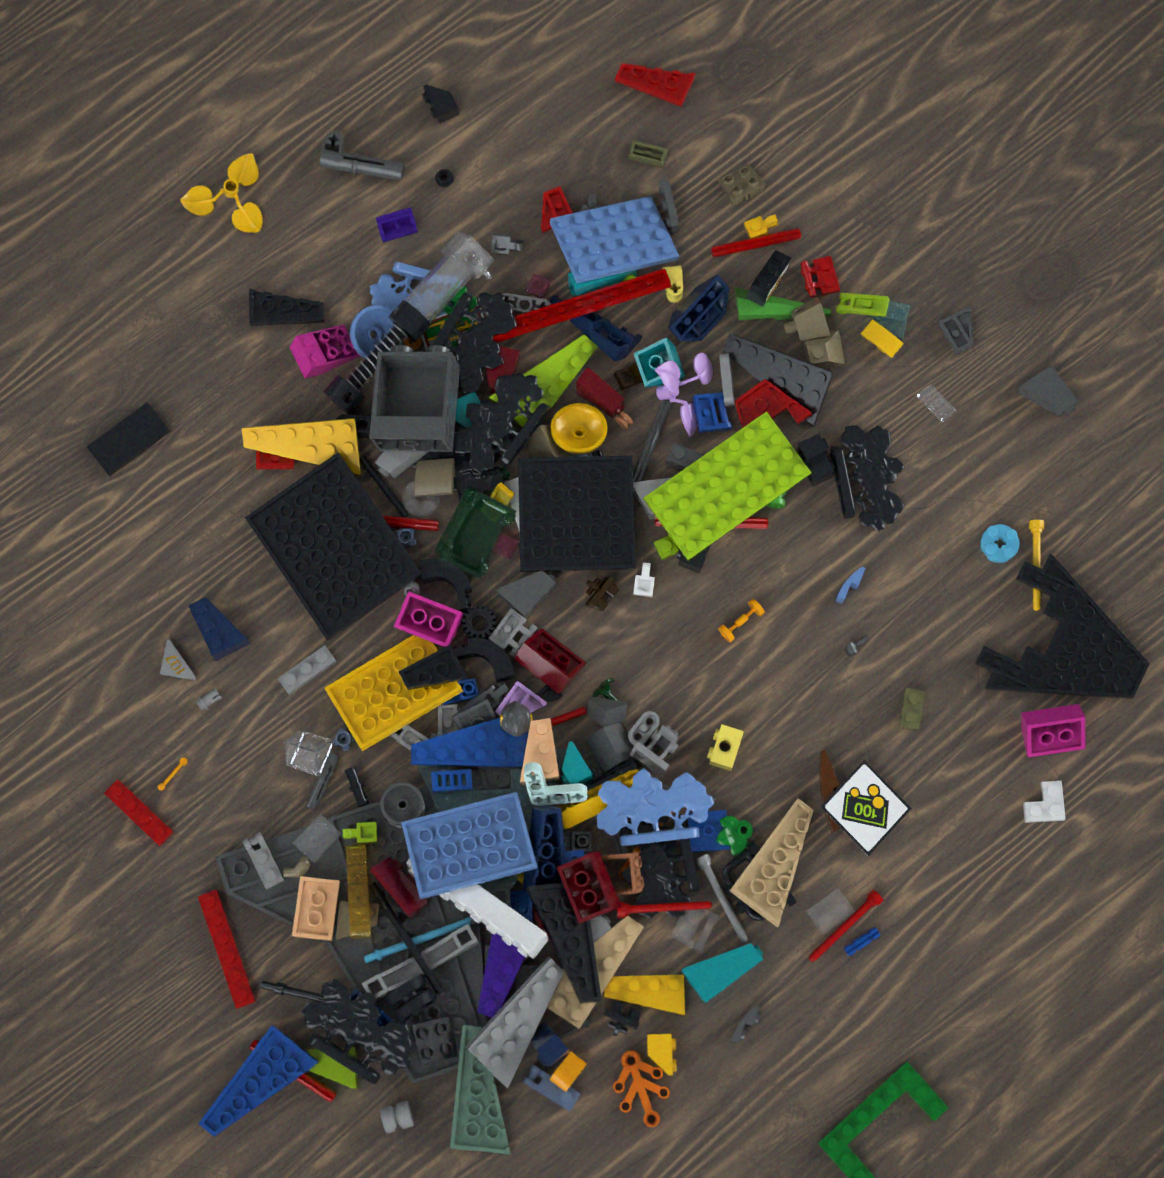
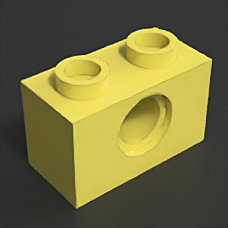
M723 724L720 729L716 728L713 737L716 743L714 748L710 747L707 756L710 759L709 764L732 771L744 731ZM727 743L730 746V750L724 752L720 750L719 745Z

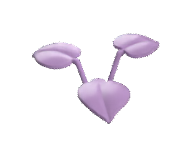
M698 353L694 358V370L697 375L681 382L679 381L680 369L674 361L664 362L655 369L664 384L657 387V397L659 400L670 399V402L683 404L680 407V415L689 437H692L698 428L694 404H688L687 401L676 399V396L679 395V386L700 378L701 383L705 385L712 380V364L704 353Z

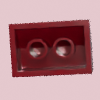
M542 628L523 643L514 658L522 667H525L536 678L543 681L558 694L571 684L586 665L585 661Z
M599 851L589 853L557 867L579 924L622 907Z
M388 857L372 867L370 871L412 920L429 905L428 898L420 900L418 889L414 886L416 881L410 874L405 875L401 869L404 867L397 859L393 861Z

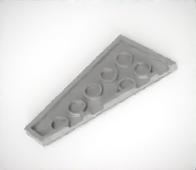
M547 957L466 1046L506 1088L509 1087L564 973L550 957Z

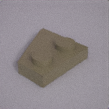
M340 901L336 940L340 941L345 937L377 926L380 905Z

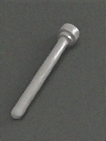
M705 854L694 860L698 868L700 867L701 870H704L740 941L744 943L748 940V937L710 867L712 865L710 861L712 860L709 854Z

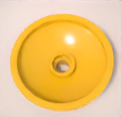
M574 403L561 408L554 415L551 422V435L555 443L563 450L575 454H584L597 449L604 442L607 436V421L597 408L588 404Z

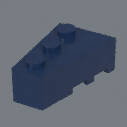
M545 1022L537 1027L530 1043L539 1053L537 1058L543 1066L547 1067L549 1065L552 1068L570 1053L569 1049Z

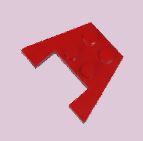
M766 379L734 401L742 428L766 411L774 419L788 409L798 424L812 415L810 410L800 405Z

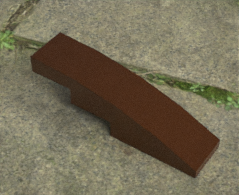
M825 749L821 751L819 760L822 804L840 786ZM824 811L831 833L839 831V825Z

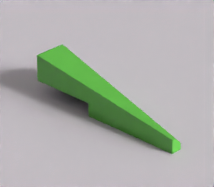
M735 288L738 321L775 318V320L792 319L791 311L805 304L770 296L764 307L747 299L749 290ZM823 308L825 317L831 316V310Z

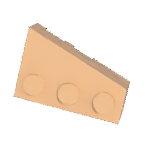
M550 718L530 722L520 779L521 786L526 785L524 766L530 762L541 765L545 782L560 780Z

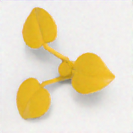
M253 154L243 155L230 164L228 168L229 179L224 182L223 188L220 189V192L214 198H212V192L209 188L202 185L195 186L180 199L182 205L195 215H207L214 209L212 202L216 201L224 193L228 198H235L239 208L232 214L233 225L243 232L258 233L263 222L260 209L252 202H247L242 207L238 198L239 183L244 186H250L258 179L259 171Z

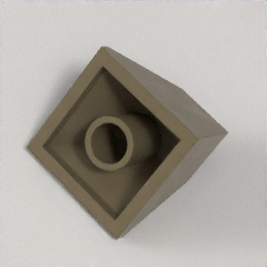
M839 330L829 331L830 336L802 340L807 362L824 369L846 365Z

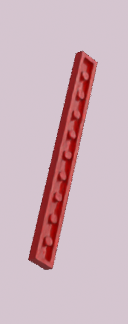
M664 268L514 316L516 327L507 333L494 335L493 341L498 343L670 288L671 282L667 271Z

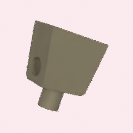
M818 298L792 310L791 316L793 321L783 324L786 335L796 332L800 340L830 336L823 308Z

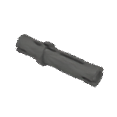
M330 752L327 753L328 755L322 768H319L318 772L320 773L305 804V807L317 811L330 777L334 775L333 770L340 758Z

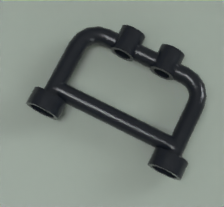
M752 841L746 845L748 848L746 851L727 863L723 868L722 878L727 885L724 887V890L730 898L732 896L736 898L738 903L735 905L740 913L746 912L751 919L763 921L766 918L756 913L750 906L730 892L735 884L730 877V872L745 860L750 863L760 850L755 842ZM789 891L786 905L788 904L791 907L797 902Z

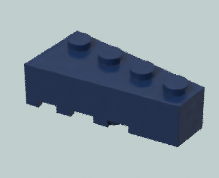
M552 805L532 808L529 838L537 869L524 872L522 890L527 891L526 887L563 883L557 867L566 864L561 808Z

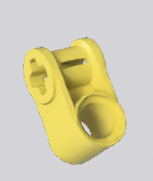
M681 265L662 267V269H666L671 282V287L665 289L666 297L669 302L677 303L683 298Z

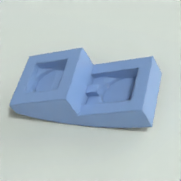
M859 568L847 579L838 593L836 602L843 604L849 587L857 590L866 568Z

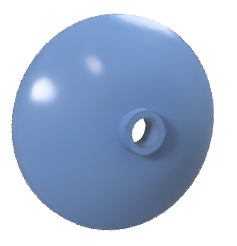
M378 305L369 306L362 309L354 317L350 327V338L354 349L363 358L371 354L370 350L373 351L376 348L375 345L378 346L380 343L379 339L383 340L386 337L384 334L390 332L389 328H394L392 326L393 323L388 318L393 312L389 308ZM371 332H374V334H375V337H374V338L371 337V335H370Z

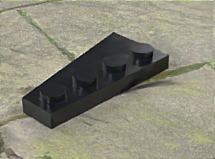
M249 289L250 326L325 323L323 302L302 298L295 299L286 295L280 296L270 292H258L255 289Z

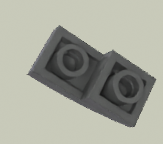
M563 832L565 852L576 850L591 852V832Z
M755 1005L742 1018L732 1035L731 1042L738 1044L740 1040L744 1041L747 1032L744 1026L753 1027L754 1023L758 1024L761 1012H758V1006Z

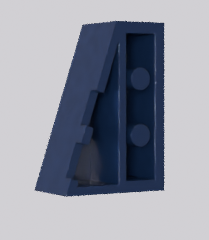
M206 597L188 605L215 661L250 645L248 639Z

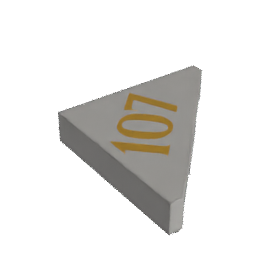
M167 639L160 675L196 681V676L173 643Z

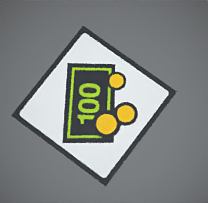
M865 760L820 806L868 856L912 809Z

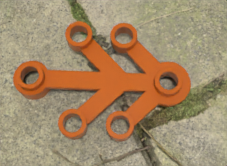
M626 1051L621 1058L623 1070L618 1080L613 1084V1090L616 1093L624 1091V1083L630 1071L633 1082L624 1101L620 1103V1110L624 1113L631 1110V1103L638 1091L645 1111L644 1123L648 1127H655L658 1125L660 1117L657 1112L653 1111L646 1089L658 1094L661 1099L668 1098L670 1091L665 1086L660 1087L642 1078L639 1069L651 1074L652 1078L656 1080L663 1076V1071L659 1067H652L642 1062L640 1055L636 1051ZM629 1057H633L635 1059V1063L630 1065L628 1064L627 1059ZM654 1070H660L661 1075L655 1077L653 1075ZM617 1083H621L623 1085V1089L621 1091H617L615 1089V1085ZM666 1089L668 1092L667 1096H661L660 1090ZM626 1102L630 1105L628 1110L622 1109L623 1103ZM653 1115L655 1122L649 1123L648 1116Z

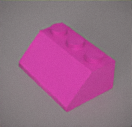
M408 591L394 627L440 646L447 647L458 632L463 613Z
M1079 704L1021 713V729L1028 758L1085 749V715Z

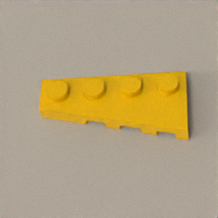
M684 975L613 976L604 990L605 998L685 1016Z

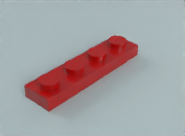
M118 779L104 792L116 806L160 847L174 833Z

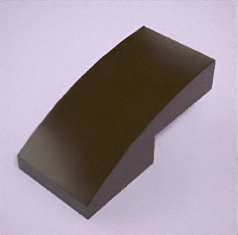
M636 362L630 367L615 371L613 374L621 390L643 382Z

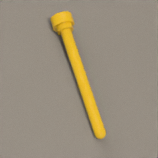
M1030 520L1029 530L1033 533V565L1041 569L1040 533L1044 530V521ZM1033 588V609L1039 611L1041 608V591Z

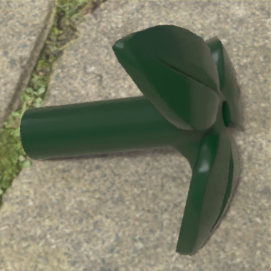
M609 678L603 681L593 692L592 697L603 695L606 699L619 701L611 693L609 683L615 680Z

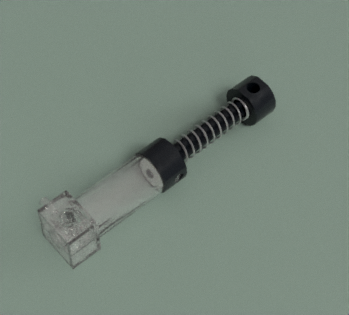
M456 232L441 249V252L444 254L443 257L388 316L394 328H389L390 332L384 334L386 337L383 340L379 339L380 343L378 346L375 345L376 348L373 351L370 350L371 354L365 356L366 359L363 362L360 361L361 365L359 367L355 366L356 370L354 373L350 372L351 376L349 378L345 377L346 379H343L337 375L323 391L346 414L350 415L365 399L360 394L359 389H363V384L368 383L369 377L373 378V373L376 372L378 352H390L392 346L402 345L403 339L410 338L416 342L471 278L478 279L483 275L487 280H490L493 277L487 268L495 259L469 234Z

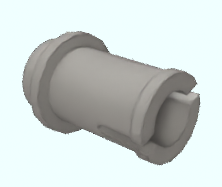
M214 688L201 698L198 697V700L195 702L201 711L207 710V707L221 699V696Z

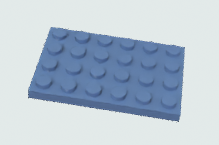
M651 196L554 217L549 222L577 284L676 261L679 258L678 252Z
M517 792L401 822L420 900L537 869Z

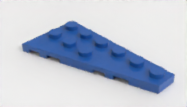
M500 718L412 744L411 765L522 768L529 731L519 737H515L503 730Z
M272 1025L198 1124L212 1136H217L320 1062L276 1026Z

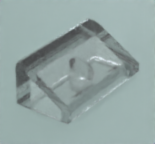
M932 384L918 393L917 397L942 423L957 411Z

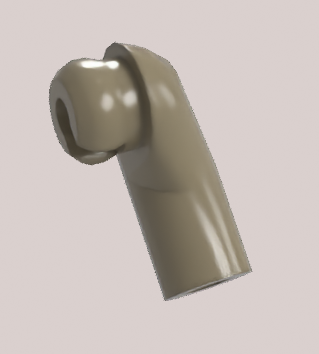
M301 857L294 868H284V878H300V876H304L310 868L309 858Z

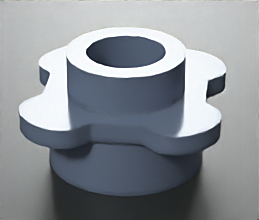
M408 528L396 532V536L404 547L416 544L414 529Z
M341 728L338 730L332 743L335 746L342 747L343 751H348L351 742L355 739L352 734Z

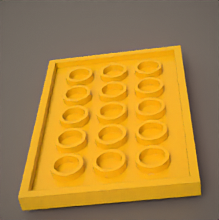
M412 635L325 687L327 694L362 752L463 692L457 681L408 690L398 671L437 652L438 650L433 642Z

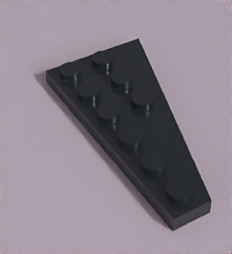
M729 333L724 352L729 353L732 359L760 382L766 379L800 405L810 410L812 415L806 420L813 426L816 425L834 372Z
M563 883L526 887L580 1004L601 1002L602 997L591 921L588 920L579 924Z

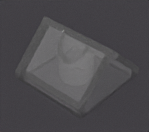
M299 730L284 741L286 766L320 777L334 740L308 731Z

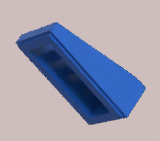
M471 769L431 772L433 793L473 790ZM462 775H466V785L462 784ZM450 776V786L446 784V777ZM454 776H458V786L454 784ZM438 777H442L441 787L438 785Z

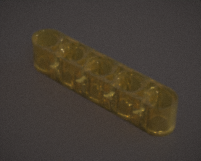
M366 844L346 846L351 939L371 938Z

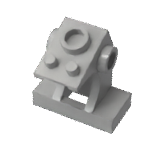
M663 725L660 731L657 729L650 738L653 741L649 746L645 747L638 741L630 753L632 758L660 779L669 767V764L664 759L669 753L673 755L679 747L677 744L679 738L677 735L679 733L670 729L669 725L666 727ZM655 746L663 751L659 757L651 751Z

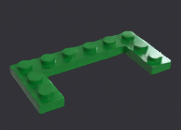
M905 1062L817 1143L847 1178H874V1175L847 1145L905 1091L933 1122L949 1108L908 1062Z

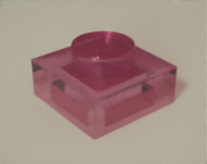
M533 274L526 287V292L543 299L551 282Z
M501 533L493 552L511 560L519 542Z

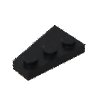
M451 645L398 671L408 690L468 679Z

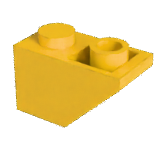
M647 1034L648 1057L668 1076H673V1071H677L676 1059H672V1051H676V1038L672 1039V1034Z

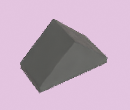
M589 696L587 715L603 727L625 721L628 702Z

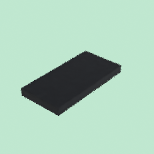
M147 402L89 444L87 448L110 477L170 433V430Z

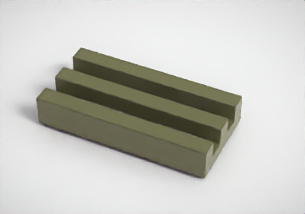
M633 140L628 159L663 168L668 149ZM635 147H638V148H642V149H646V150H650V151L662 153L663 155H658V154H654V153L649 152V151H642V150H638V149H634V148H635Z

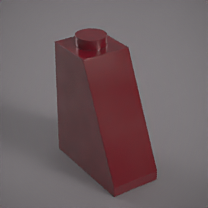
M499 346L500 351L498 354L502 357L504 364L494 369L486 367L490 394L496 393L495 385L498 376H510L516 373L520 359L519 350Z
M587 367L576 381L577 394L610 417L614 418L616 414L619 415L625 407L624 397L590 368Z

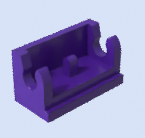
M411 207L375 217L383 243L418 233Z

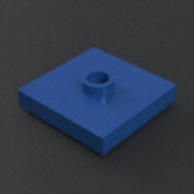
M726 810L708 811V818L702 823L695 822L690 817L688 818V827H698L700 837L689 838L692 853L730 850V846L721 845L716 842L718 834L724 829L719 820L727 816Z

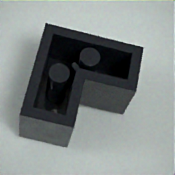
M820 434L799 442L796 451L811 471V474L807 477L812 487L833 478L835 470L832 460H828L826 457L827 448H829L825 438H821Z

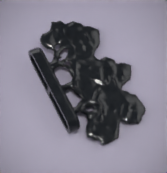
M464 292L432 345L447 347L446 344L452 334L458 335L456 348H447L454 354L460 365L459 387L463 393L479 390L483 381L482 367L494 369L504 364L502 357L498 354L500 351L499 344L493 341V336L509 332L516 327V322L512 315L511 305L505 302V297L501 292L494 295L486 292L480 293L477 297L478 308L470 312L468 308L473 297ZM478 313L486 314L484 318L474 317V315L477 316ZM463 317L469 318L472 325L466 333L456 329ZM473 320H477V325L473 323Z
M514 373L510 376H498L495 385V392L498 397L496 403L492 404L487 400L479 405L475 403L467 404L466 417L472 422V426L460 429L454 435L453 449L456 453L469 452V466L478 473L494 468V456L499 451L504 452L500 458V464L508 468L548 415L551 407L545 403H541L533 413L530 412V403L537 402L543 397V389L537 385V376L528 375L525 377L521 373ZM520 399H523L526 404L523 407L525 408V410H523L519 405ZM524 415L528 421L518 431L512 427V421L516 416ZM509 433H514L517 436L508 448L505 447L502 438ZM494 444L498 447L494 449L491 447V445Z
M455 422L454 435H455L460 429H464L463 427H461L460 425H458L456 422ZM429 451L418 460L454 458L455 477H453V490L458 491L459 501L470 510L483 505V491H494L497 484L504 483V479L501 478V468L494 467L493 469L483 470L481 473H478L469 466L470 458L466 453ZM497 452L494 456L495 463L501 457V455ZM415 462V463H414L413 465H411L410 467H415V468H416L417 462Z
M858 425L846 426L840 441L849 449L847 457H844L841 446H833L830 449L831 460L835 466L834 476L844 519L853 518L855 516L854 502H857L863 508L859 515L860 523L864 526H873L879 532L885 529L886 524H892L905 507L896 494L886 489L887 484L895 482L897 473H900L905 466L896 457L892 458L885 455L891 446L889 431L876 426L867 435ZM853 453H858V456L852 457ZM846 462L855 464L856 468L853 476H848ZM858 480L861 482L863 490L859 496L852 495L850 481ZM861 499H868L872 502V506L865 505V501H861Z
M662 816L658 819V823L661 822L663 824L662 827L658 826L660 830H668L665 824L669 816ZM644 821L639 822L638 833L654 831L653 824ZM685 821L682 823L684 828H686ZM627 826L623 827L621 834H632V830ZM689 838L678 839L681 854L670 856L666 852L668 841H665L663 844L661 842L635 845L640 848L639 856L642 860L640 874L644 880L642 892H639V895L636 897V905L691 902L690 898L681 891L680 886L683 881H687L690 892L700 891ZM675 861H683L684 876L673 873ZM629 866L624 869L621 876L631 885L632 879ZM677 882L675 887L671 886V883ZM685 910L666 911V913L671 917H679L685 915ZM646 912L639 914L645 915L647 918L651 919L658 912Z
M333 979L322 984V1001H308L301 1013L305 1016L306 1026L309 1028L321 1027L326 1031L325 1038L313 1033L308 1040L309 1044L368 1082L377 1084L380 1079L379 1072L369 1066L370 1062H380L381 1069L389 1076L396 1074L400 1067H409L411 1060L408 1054L412 1046L408 1038L407 1024L391 1022L387 1025L379 1026L377 1020L380 1017L378 1008L375 1007V993H361L355 1000H351L348 988L339 980ZM330 1023L333 1024V1027H332L331 1030L328 1028V1025H329ZM340 1034L347 1045L343 1050L332 1043L330 1039ZM358 1043L365 1048L366 1056L363 1060H359L348 1053L353 1044ZM369 1046L372 1048L370 1052H368ZM376 1050H383L384 1052L379 1057L376 1055L371 1056ZM384 1057L387 1058L385 1062L381 1061Z

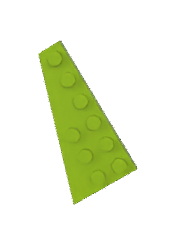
M581 335L543 362L522 374L525 377L528 375L537 376V385L543 389V397L537 402L530 403L531 413L541 403H545L552 408L598 346L587 336ZM496 393L487 397L493 403L498 401ZM520 399L519 405L523 410H525V408L523 407L526 404L523 399ZM524 415L516 416L513 419L521 427L528 421Z

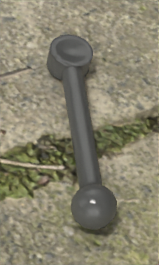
M585 1020L581 1028L589 1027L590 1021ZM575 1027L569 1030L568 1032L560 1035V1040L578 1031L579 1029Z

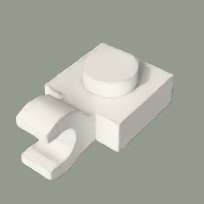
M643 563L642 575H636L633 595L653 596L655 577H649L651 563Z

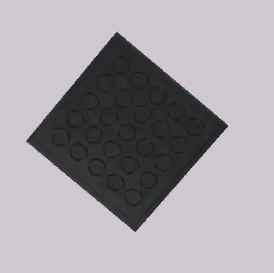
M632 455L518 458L520 572L636 569Z

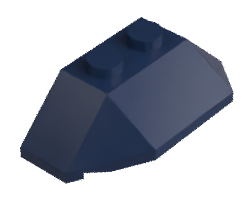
M715 275L697 286L672 313L668 328L679 341H702L725 316L730 288L719 275Z

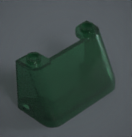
M469 486L435 548V554L441 559L481 579L482 575H485L489 569L486 558L503 526L511 525L514 522L516 510Z

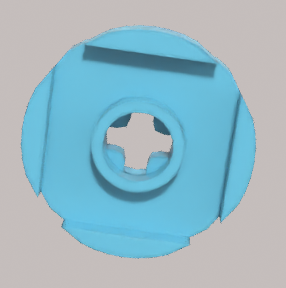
M1002 524L990 526L983 533L980 540L982 552L987 556L986 558L995 563H1005L1012 559L1018 552L1020 544L1017 532L1009 526ZM1001 539L1002 542L1005 543V545H1002L1001 548H998V545L995 544V541Z

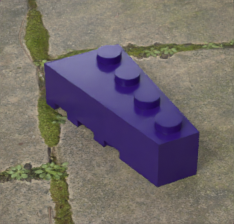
M497 933L492 934L477 1010L479 1014L490 1019L505 1004L526 958L519 953L516 946L506 944L502 940V936Z

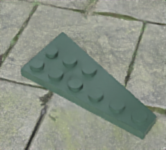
M463 1025L450 1148L511 1154L494 1075L466 1048L483 1026Z

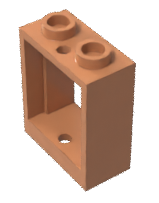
M638 852L601 855L603 860L626 858L630 860L632 887L615 889L617 895L642 892L644 880L640 874L642 860Z

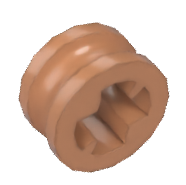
M621 411L619 413L620 416L615 417V421L623 429L627 430L629 428L628 425L633 424V420Z

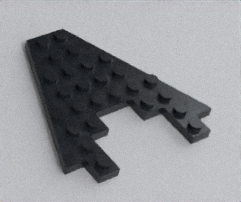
M1049 554L1042 569L1024 561L1016 580L1049 595L1050 598L1043 614L1060 623L1045 654L1027 646L1019 662L983 646L975 664L992 672L985 689L1133 699L1150 663L1052 554Z

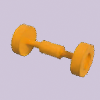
M752 598L748 602L751 610L734 621L732 627L728 629L722 624L718 628L720 634L729 643L735 639L731 632L749 620L748 617L751 614L755 613L761 617L765 613L762 606L755 599Z

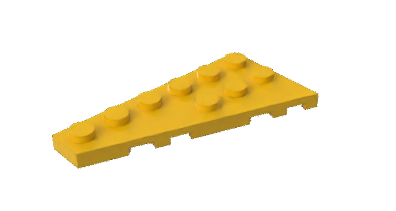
M355 418L242 428L244 448L316 465L322 464L339 452L353 473L362 474Z

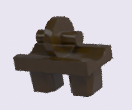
M611 576L609 578L605 577L602 582L599 578H596L594 582L588 580L585 584L589 588L585 593L590 598L585 605L589 608L594 607L599 611H604L608 603L602 596L606 593L612 598L619 591V588L613 583L615 580Z

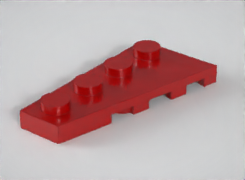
M622 63L615 77V82L682 107L696 77V73L689 72V74L676 70L671 72L664 71L662 68L650 69L645 68V66Z

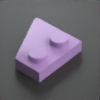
M516 681L494 713L500 717L502 709L513 701L528 707L530 713L545 706L547 702Z

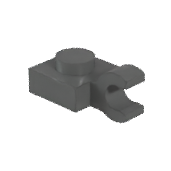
M492 234L491 253L509 255L510 249L523 251L524 239L511 240L510 234Z

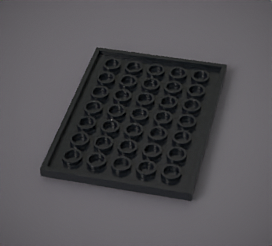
M339 452L245 517L328 641L423 575Z

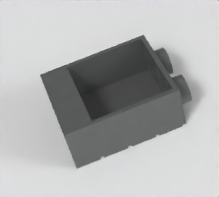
M395 345L390 348V352H378L369 435L370 440L378 451L453 452L460 365L449 348L432 345L427 348V352H413V349L408 346Z

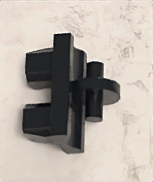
M614 1000L609 1009L606 1008L604 1016L618 1021L617 1024L612 1021L608 1024V1027L615 1029L613 1035L617 1036L618 1032L626 1034L628 1031L627 1028L621 1026L622 1024L637 1030L640 1024L638 1021L641 1012L631 1008L628 1016L624 1017L620 1015L624 1004Z

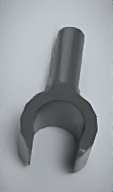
M865 635L858 641L849 643L845 647L847 656L858 653L856 647L868 640V636Z

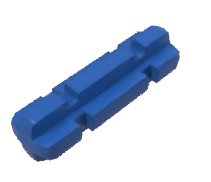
M873 927L868 933H864L855 939L852 944L846 945L844 951L848 956L856 953V950L859 951L871 943L872 939H877L880 936L879 931Z

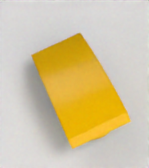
M871 320L860 333L863 338L874 344L880 351L891 358L903 345L902 341L874 320Z

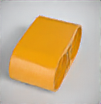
M570 1052L551 1076L550 1081L566 1092L587 1063L573 1052Z

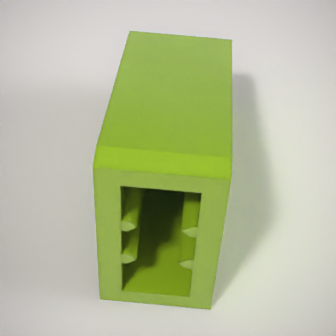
M351 1047L348 1053L357 1058V1048ZM307 1049V1052L320 1062L309 1071L352 1089H358L357 1074L318 1049Z

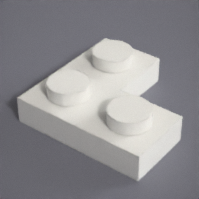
M1062 781L1041 782L1042 801L1023 803L1025 823L1066 820Z

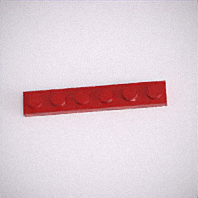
M218 890L198 896L236 1009L255 1003L256 1000Z

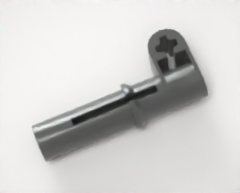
M336 131L329 132L326 135L320 158V167L352 172L353 175L363 174L398 181L403 179L405 163L361 156L360 153H344L343 136ZM335 144V151H332V146Z

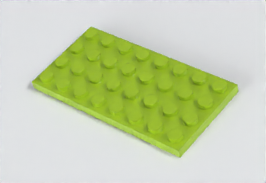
M766 411L646 495L643 500L685 558L690 560L809 476L811 471Z

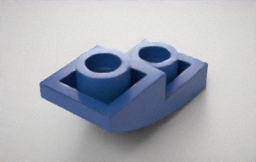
M475 678L457 681L463 692L441 705L461 703L471 700L478 695Z

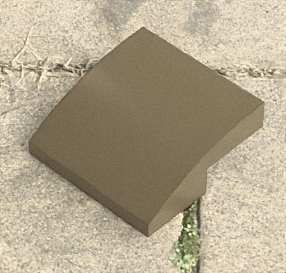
M455 459L417 461L415 496L425 497L454 494Z

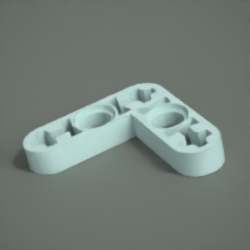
M535 762L525 764L524 779L530 801L533 805L545 806L577 803L587 799V787L584 784L547 786L541 765Z

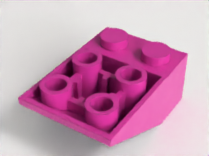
M344 324L298 335L289 347L305 379L322 375L360 356L354 349Z

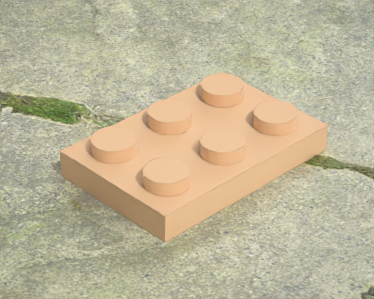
M300 876L292 932L293 937L333 940L340 881Z

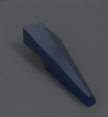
M554 295L550 303L555 304L562 300L558 298L559 296ZM593 312L570 319L581 332L614 362L625 359L643 337L640 334L634 336L628 333L625 327L619 329L610 320Z

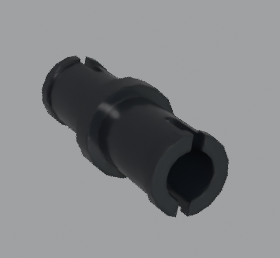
M356 766L346 769L344 772L350 784L349 789L354 794L357 806L362 807L369 804L370 802L363 788L365 786L364 782H361Z

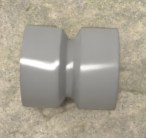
M408 1100L397 1103L396 1107L388 1105L380 1108L386 1134L398 1131L399 1127L406 1129L414 1126Z

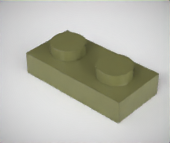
M905 688L899 727L919 730L925 691Z

